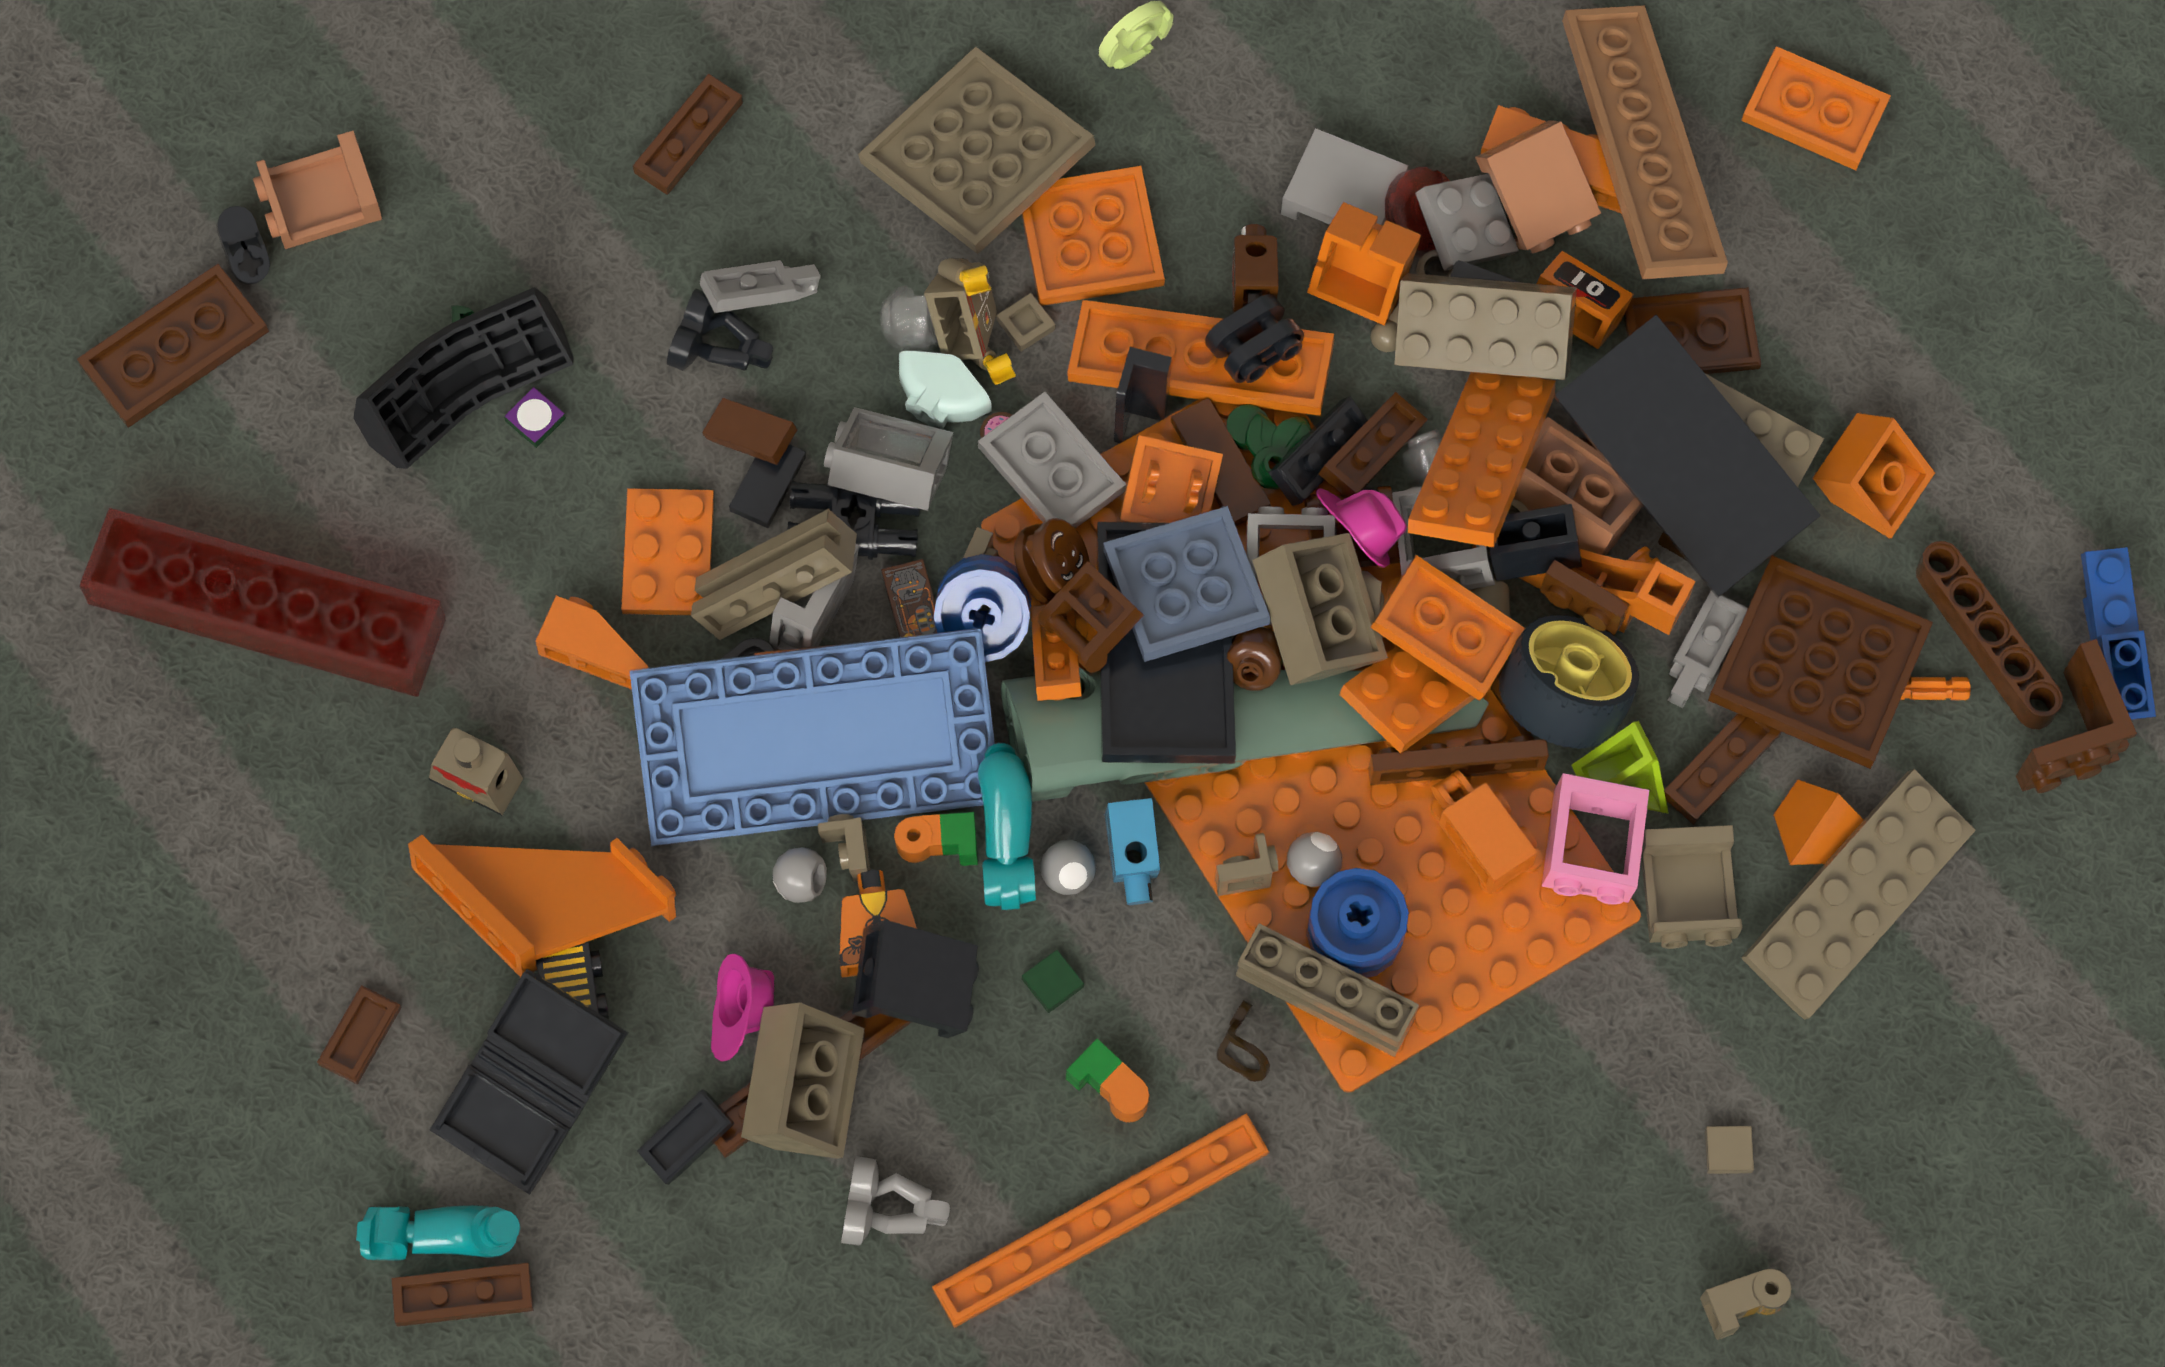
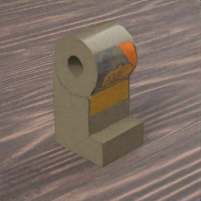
M1765 1269L1705 1290L1700 1300L1715 1337L1719 1340L1733 1335L1740 1327L1738 1319L1755 1313L1771 1315L1781 1310L1790 1298L1792 1288L1789 1279L1784 1273L1775 1269Z

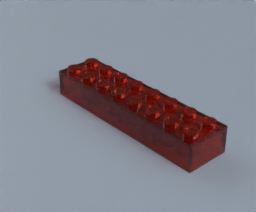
M109 508L79 585L89 605L415 697L419 696L446 620L440 600Z

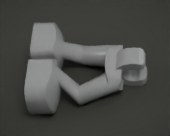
M855 1156L841 1243L861 1245L867 1238L871 1227L885 1234H924L927 1224L946 1225L949 1218L950 1205L947 1202L931 1200L932 1191L897 1173L879 1182V1169L876 1159ZM895 1191L913 1203L914 1208L913 1213L886 1216L873 1212L871 1202L880 1195Z

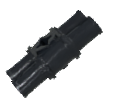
M791 482L790 509H829L850 527L848 519H850L854 507L857 506L860 518H858L857 524L854 525L853 531L857 533L858 556H868V560L877 558L878 554L917 556L918 529L880 528L879 524H876V518H880L881 513L915 515V517H919V508L837 488L828 484ZM788 521L787 530L800 523Z

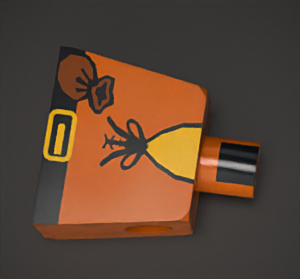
M868 870L857 875L859 895L842 898L839 958L842 978L857 976L863 928L883 920H888L917 929L905 891L902 889L886 891L884 874L881 870Z

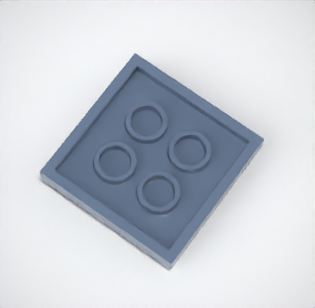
M1228 506L1103 543L1104 554L1117 589L1144 614L1132 628L1144 662L1270 624L1268 609Z

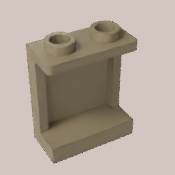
M1733 825L1644 830L1641 860L1650 943L1661 942V947L1676 949L1687 946L1688 941L1705 940L1707 946L1718 947L1731 944L1732 939L1738 938L1743 927L1742 919L1737 917L1731 848L1734 844Z

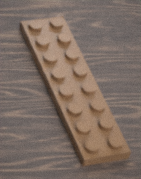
M1645 5L1565 10L1562 20L1642 279L1724 274L1728 261Z

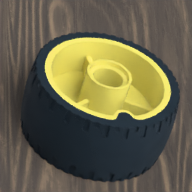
M1550 615L1534 620L1517 639L1511 654L1504 664L1500 676L1499 692H1501L1502 702L1505 704V708L1509 711L1510 715L1533 735L1562 747L1588 748L1595 745L1598 746L1608 740L1625 718L1639 685V671L1632 654L1610 632L1596 630L1589 626L1585 620L1574 616Z

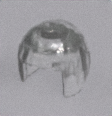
M901 286L891 291L882 302L880 309V328L887 342L901 352L906 350L931 352L937 348L939 344L925 295H914L912 288H908V286Z

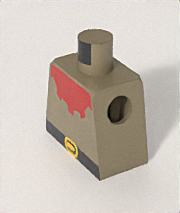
M452 728L431 764L429 780L503 816L523 781V777L506 752L458 728ZM499 776L502 778L500 784L496 787V781Z

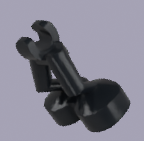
M695 288L689 299L683 320L672 340L667 356V365L683 371L697 357H700L708 362L743 371L747 370L749 364L767 369L773 358V346L770 343L759 340V331H756L732 311H725L714 317V310L704 291ZM725 326L741 343L738 349L713 346L703 343L702 336L710 330Z

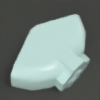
M906 350L899 353V379L908 398L905 403L906 410L912 413L916 419L931 427L943 429L947 422L973 421L992 411L991 400L986 391L960 358L952 354Z

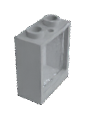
M854 407L848 421H840L835 442H830L824 460V467L830 468L828 485L928 511L947 469L954 432Z

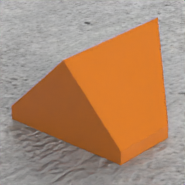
M1801 780L1796 781L1773 815L1790 865L1825 864L1864 820L1840 794Z

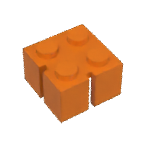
M1343 202L1325 232L1317 258L1318 262L1315 265L1307 293L1385 326L1399 301L1400 280L1410 271L1421 235L1387 220L1384 225H1380L1377 223L1378 216Z

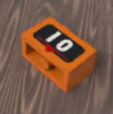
M1561 251L1545 269L1536 283L1577 287L1573 334L1596 349H1599L1617 328L1634 295L1564 251Z

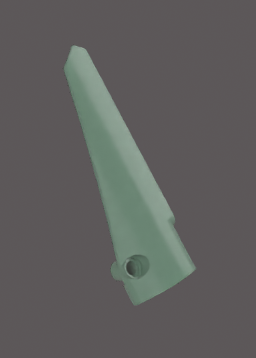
M1079 668L1082 697L1075 699L1037 701L1035 676L1002 680L1001 698L1010 746L1015 750L1016 756L1024 762L1030 780L1032 802L1067 797L1072 789L1079 785L1120 780V784H1138L1231 770L1240 767L1248 760L1387 741L1339 695L1343 685L1362 671H1347L1325 679L1290 685L1286 670H1281L1278 679L1270 687L1260 691H1249L1237 686L1233 682L1236 739L1235 764L1102 762L1100 670L1090 673ZM1475 698L1427 735L1476 728L1489 702L1484 698L1480 701Z

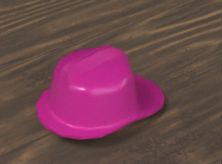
M1318 489L1316 493L1321 503L1350 532L1363 552L1377 565L1382 567L1388 566L1390 558L1387 552L1407 528L1405 520L1394 503L1385 494L1375 490H1362L1341 500L1327 490Z
M737 953L727 955L718 972L711 1050L714 1057L722 1062L730 1060L738 1052L745 1034L756 1032L760 1029L763 1007L774 1006L773 972L749 967L744 958Z

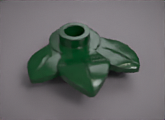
M1258 412L1251 419L1246 431L1245 442L1249 451L1254 456L1251 464L1252 474L1261 487L1280 489L1268 473L1271 470L1268 462L1272 461L1277 464L1311 430V426L1306 418L1291 417L1282 421L1278 426L1261 412Z

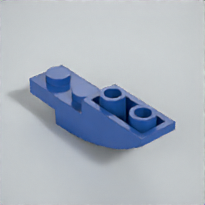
M2128 547L2084 552L2081 554L2087 597L2083 599L2090 640L2097 639L2131 720L2156 717L2144 630L2139 631Z

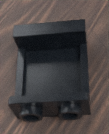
M883 920L863 928L852 1014L870 1018L881 1013L939 1029L938 1036L950 1038L967 1032L973 1017V1005L971 1004L973 984L979 972V964L976 961L978 946L888 920Z

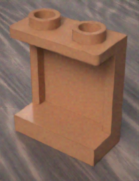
M1549 120L1475 157L1481 172L1489 173L1516 233L1517 239H1515L1518 249H1530L1531 253L1545 250L1555 243L1553 237L1565 231L1568 232V235L1583 231L1592 225L1590 222L1591 218L1601 214L1561 121Z
M354 131L337 135L340 147L272 168H267L265 160L256 162L261 176L253 178L260 202L269 200L273 211L265 214L272 239L281 236L285 249L382 219Z

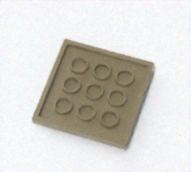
M975 47L858 153L862 165L976 254H979L1085 156L1096 143L1094 135Z

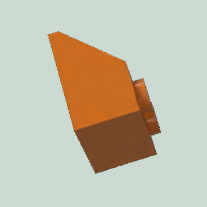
M1856 413L1812 479L1831 503L1892 539L1935 472L1894 418Z

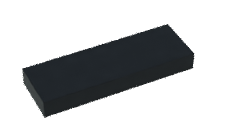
M1351 396L1341 399L1268 472L1292 506L1301 504L1325 480L1319 475L1321 469L1368 421Z

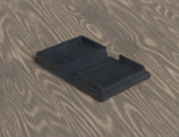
M526 969L488 1030V1037L471 1065H468L430 1131L530 1195L581 1114L629 1032L530 969Z

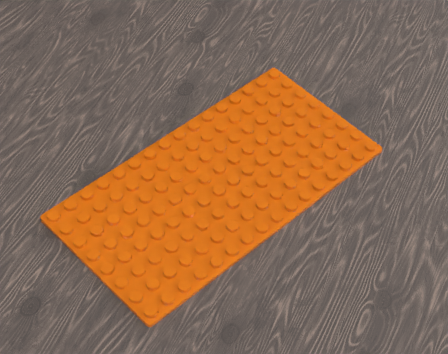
M1198 399L1100 455L1127 485L1137 436L1141 435L1184 445L1171 423V416L1203 400ZM1211 401L1225 426L1227 425L1229 414L1235 408L1241 406ZM1261 408L1276 426L1286 419L1298 416L1306 418L1311 429L1314 427L1306 414ZM1239 448L1251 469L1254 456L1249 450ZM1272 461L1268 462L1270 469L1276 465ZM1326 480L1310 494H1317L1316 491L1321 488L1336 496L1342 495ZM1262 487L1271 503V507L1284 508V514L1302 515V508H1305L1304 501L1301 504L1292 506L1280 489ZM1125 492L1076 528L1087 548L1090 564L1096 569L1097 523L1127 522L1119 520ZM1213 497L1211 511L1221 508L1215 497ZM1021 498L982 521L981 529L993 533V548L998 550V556L1015 565L1014 547L1018 534L1026 527L1043 522ZM1248 520L1236 526L1246 555ZM1260 528L1259 556L1283 544L1310 540L1308 529ZM1400 563L1389 564L1386 567L1379 565L1360 567L1361 571H1368L1377 580L1382 581L1381 592L1384 595L1385 604L1402 577ZM1031 596V607L1047 605ZM1075 611L1076 629L1090 642L1098 632ZM1271 623L1269 625L1263 626L1265 628L1271 629L1274 632ZM1382 636L1386 653H1388L1397 645ZM1079 663V668H1081V669H1083V670H1086V669ZM1284 663L1281 670H1285ZM1366 665L1350 671H1363L1369 666ZM1489 688L1483 697L1489 704L1476 728L1429 734L1405 751L1421 750L1423 746L1433 743L1446 744L1447 748L1462 747L1467 742L1478 739L1489 740L1491 744L1507 743L1509 739L1522 735L1491 688ZM1388 741L1248 760L1240 767L1231 770L1145 782V784L1217 896L1218 892L1215 882L1217 865H1221L1226 859L1235 856H1247L1249 860L1256 859L1254 853L1255 834L1264 833L1267 846H1275L1279 870L1272 872L1270 888L1218 896L1247 943L1260 923L1310 949L1307 938L1308 921L1312 900L1320 886L1309 887L1300 884L1291 875L1287 866V852L1291 843L1305 833L1317 831L1327 834L1338 844L1342 853L1340 872L1353 868L1375 870L1391 879L1402 892L1409 912L1402 949L1391 966L1377 976L1368 978L1419 1004L1415 1020L1395 1057L1286 1002L1340 1088L1345 1092H1353L1628 929L1640 920L1641 912L1632 898L1628 903L1606 904L1597 900L1595 896L1584 894L1564 896L1554 892L1553 888L1542 887L1553 795L1556 787L1545 769L1466 777L1474 789L1486 782L1493 793L1499 791L1510 805V816L1519 828L1525 826L1531 832L1538 846L1536 848L1538 853L1534 865L1491 894L1439 825L1444 809L1436 800L1431 787L1443 779L1370 785L1368 767L1371 754H1377L1381 749L1393 747ZM1457 791L1450 797L1454 802H1457L1463 798V795L1460 791ZM1569 809L1563 863L1614 872L1573 810Z

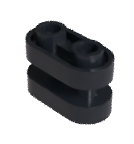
M1266 294L1217 323L1206 335L1205 344L1216 358L1228 356L1224 363V368L1235 382L1242 383L1246 381L1247 383H1252L1258 380L1266 372L1267 368L1278 361H1287L1297 355L1302 348L1304 332L1293 319L1281 320L1285 313L1284 307L1273 294Z

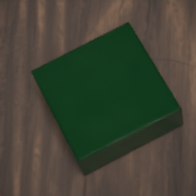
M1058 950L1022 975L1023 982L1048 1013L1084 988L1082 980Z

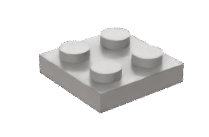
M1489 173L1425 186L1415 193L1444 271L1453 269L1455 262L1458 260L1474 265L1502 259L1519 251Z

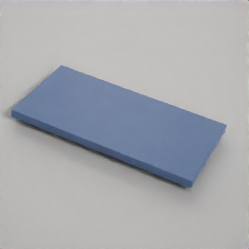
M981 628L630 670L651 846L818 826L819 823L828 822L827 819L829 817L839 814H850L854 818L861 817L862 820L983 805L978 780V768L984 759L986 750L995 742Z

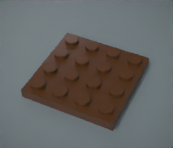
M1772 555L1708 701L1871 769L1933 622Z

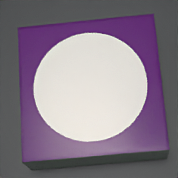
M534 387L504 416L505 422L536 448L566 419L565 413Z

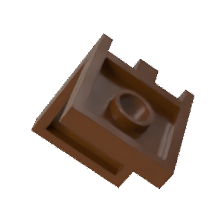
M2097 639L2080 644L2063 672L2088 731L2032 749L2016 775L2022 792L2035 788L2037 793H2044L2062 784L2060 779L2076 775L2077 780L2093 777L2102 771L2101 766L2119 761L2118 753L2126 751L2129 746L2127 739L2137 735Z

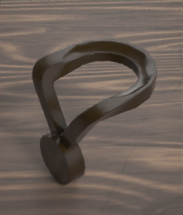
M1243 1000L1229 1023L1231 1026L1227 1030L1216 1056L1218 1061L1232 1071L1238 1072L1245 1079L1253 1082L1262 1081L1270 1071L1268 1058L1255 1045L1235 1035L1253 1006ZM1231 1042L1253 1055L1259 1062L1260 1069L1247 1068L1227 1055L1225 1050Z

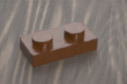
M1554 560L1546 572L1540 592L1545 594L1547 599L1555 606L1570 609L1582 616L1585 622L1592 628L1599 631L1606 630L1613 636L1616 635L1622 626L1630 606L1627 602Z

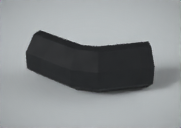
M536 287L455 321L420 342L356 398L353 419L372 449L396 468L408 469L462 419L492 399L573 365L574 357L563 325L547 296Z

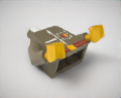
M964 258L944 259L938 266L937 275L924 292L940 352L942 354H952L961 360L971 359L981 369L988 370L991 380L995 385L1016 377L1008 354L1005 353L997 357L996 353L988 347L997 309L986 266L981 262L970 263Z

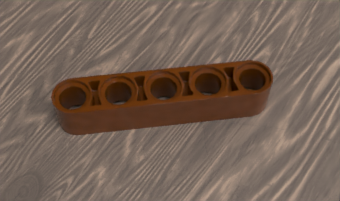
M1946 541L1931 543L1926 547L1916 568V577L2018 720L2024 726L2031 729L2047 727L2054 720L2063 703V696L2059 687L1959 550L1953 544ZM1938 561L1946 566L1947 572L1933 570L1929 562ZM1962 595L1967 597L1973 606L1963 607L1955 601L1954 596ZM1989 630L1993 632L1998 641L1989 642L1981 637L1979 631ZM2013 664L2022 671L2023 676L2015 677L2010 675L2004 665ZM2039 699L2043 701L2048 711L2040 712L2035 710L2030 700Z

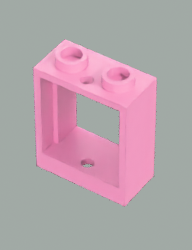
M1563 773L1554 789L1542 887L1553 888L1554 892L1564 896H1576L1578 894L1595 896L1597 900L1606 904L1628 903L1638 887L1649 790ZM1569 809L1630 820L1623 874L1563 863Z

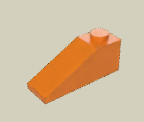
M559 596L555 597L535 641L539 655L632 690L630 670L649 668L647 664L607 621L593 609L590 603L578 597H570L569 600Z

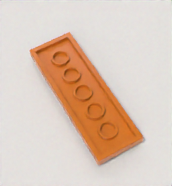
M1083 300L1067 376L1069 382L1118 388L1129 348L1133 347L1172 357L1169 395L1200 400L1209 398L1210 401L1254 405L1259 408L1321 416L1334 347V334L1301 329L1304 332V339L1302 341V348L1297 355L1287 361H1278L1267 368L1266 372L1252 383H1247L1246 381L1237 383L1224 368V363L1228 356L1216 358L1205 344L1206 335L1217 323L1223 320L1222 318Z
M1470 372L1408 518V533L1494 548L1555 396L1556 380Z

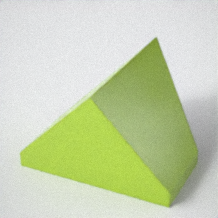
M1639 721L1631 723L1571 765L1576 776L1647 789L1649 790L1647 810L1669 814L1659 761Z

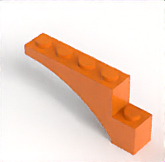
M1580 549L1582 567L1571 570L1630 604L1619 631L1624 633L1631 619L1635 617L1667 635L1670 634L1690 598L1696 581L1658 561L1655 564L1641 563ZM1546 573L1519 578L1541 589Z

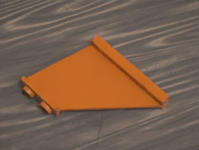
M422 834L408 844L413 870L520 977L526 969L535 972L537 970L536 960L660 915L669 922L676 918L674 899L676 892L672 884L662 875L657 877L648 868L641 853L635 848L628 849L618 838L610 842L611 852L431 844Z

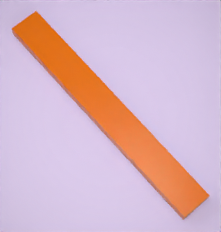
M1246 1113L932 1286V1289L955 1328L1269 1154V1150Z

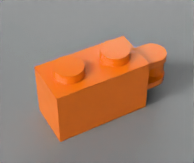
M1456 770L1431 787L1436 800L1444 809L1439 822L1440 827L1490 894L1534 865L1538 853L1536 851L1538 847L1537 842L1525 826L1518 827L1510 816L1511 808L1509 803L1499 791L1493 793L1486 782L1474 789L1459 770ZM1460 791L1463 798L1454 802L1450 796Z

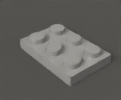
M1043 392L978 440V448L1043 523L1052 518H1061L1069 522L1076 529L1126 490V483L1046 392Z

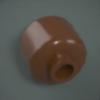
M1259 627L1236 634L1232 638V645L1227 652V659L1233 664V682L1237 686L1249 691H1260L1270 687L1278 679L1283 665L1275 633L1271 629Z

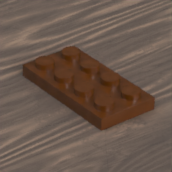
M216 264L77 358V361L129 428L267 334L269 330L266 323L220 265Z

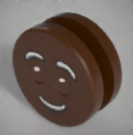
M1052 518L1044 521V523L1026 527L1018 534L1015 541L1014 558L1018 575L1030 595L1045 604L1052 600L1087 561L1090 563L1088 551L1082 537L1069 522L1061 518Z

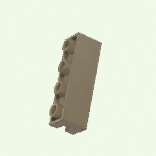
M829 509L696 577L695 591L703 598L692 604L691 617L719 640L772 614L781 597L793 603L852 573L857 533Z
M1260 923L1238 961L1237 977L1393 1057L1396 1056L1409 1032L1419 1004Z

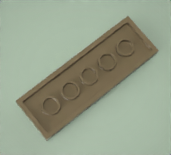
M1915 769L1907 771L1744 953L1741 959L1793 1011L1804 1020L1809 1019L1976 830Z

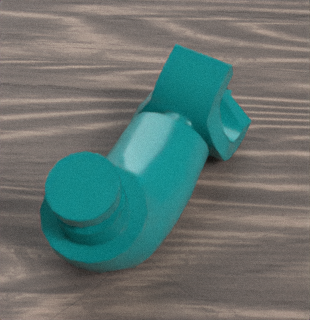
M997 743L986 750L984 759L978 768V780L985 816L986 856L991 858L986 859L982 863L984 898L987 906H1000L1001 910L1020 909L1021 904L1036 900L1033 859L1025 856L1029 853L1032 825V791L1024 762L1016 756L1012 746L1005 743Z
M480 1205L447 1206L415 1210L414 1221H409V1207H369L363 1220L357 1223L356 1241L360 1242L361 1256L369 1260H404L407 1256L408 1243H412V1254H458L498 1257L510 1251L515 1245L520 1231V1223L516 1215L510 1211L498 1207Z

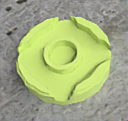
M1151 1L1139 6L1124 16L1108 32L1099 47V56L1108 67L1113 66L1115 69H1123L1134 64L1151 52L1150 50L1154 47L1150 43L1157 36L1161 40L1167 36L1173 25V14L1161 1Z

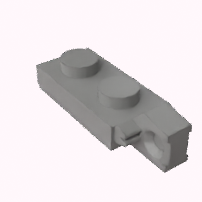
M781 260L704 271L701 275L700 286L715 313L796 301L818 292L817 288L821 275L815 264L790 268L789 266H784Z
M1710 591L1671 664L1672 668L1669 675L1675 677L1677 681L1667 701L1683 708L1694 688L1704 692L1707 685L1711 684L1733 644L1748 610L1747 607L1723 595L1717 598Z

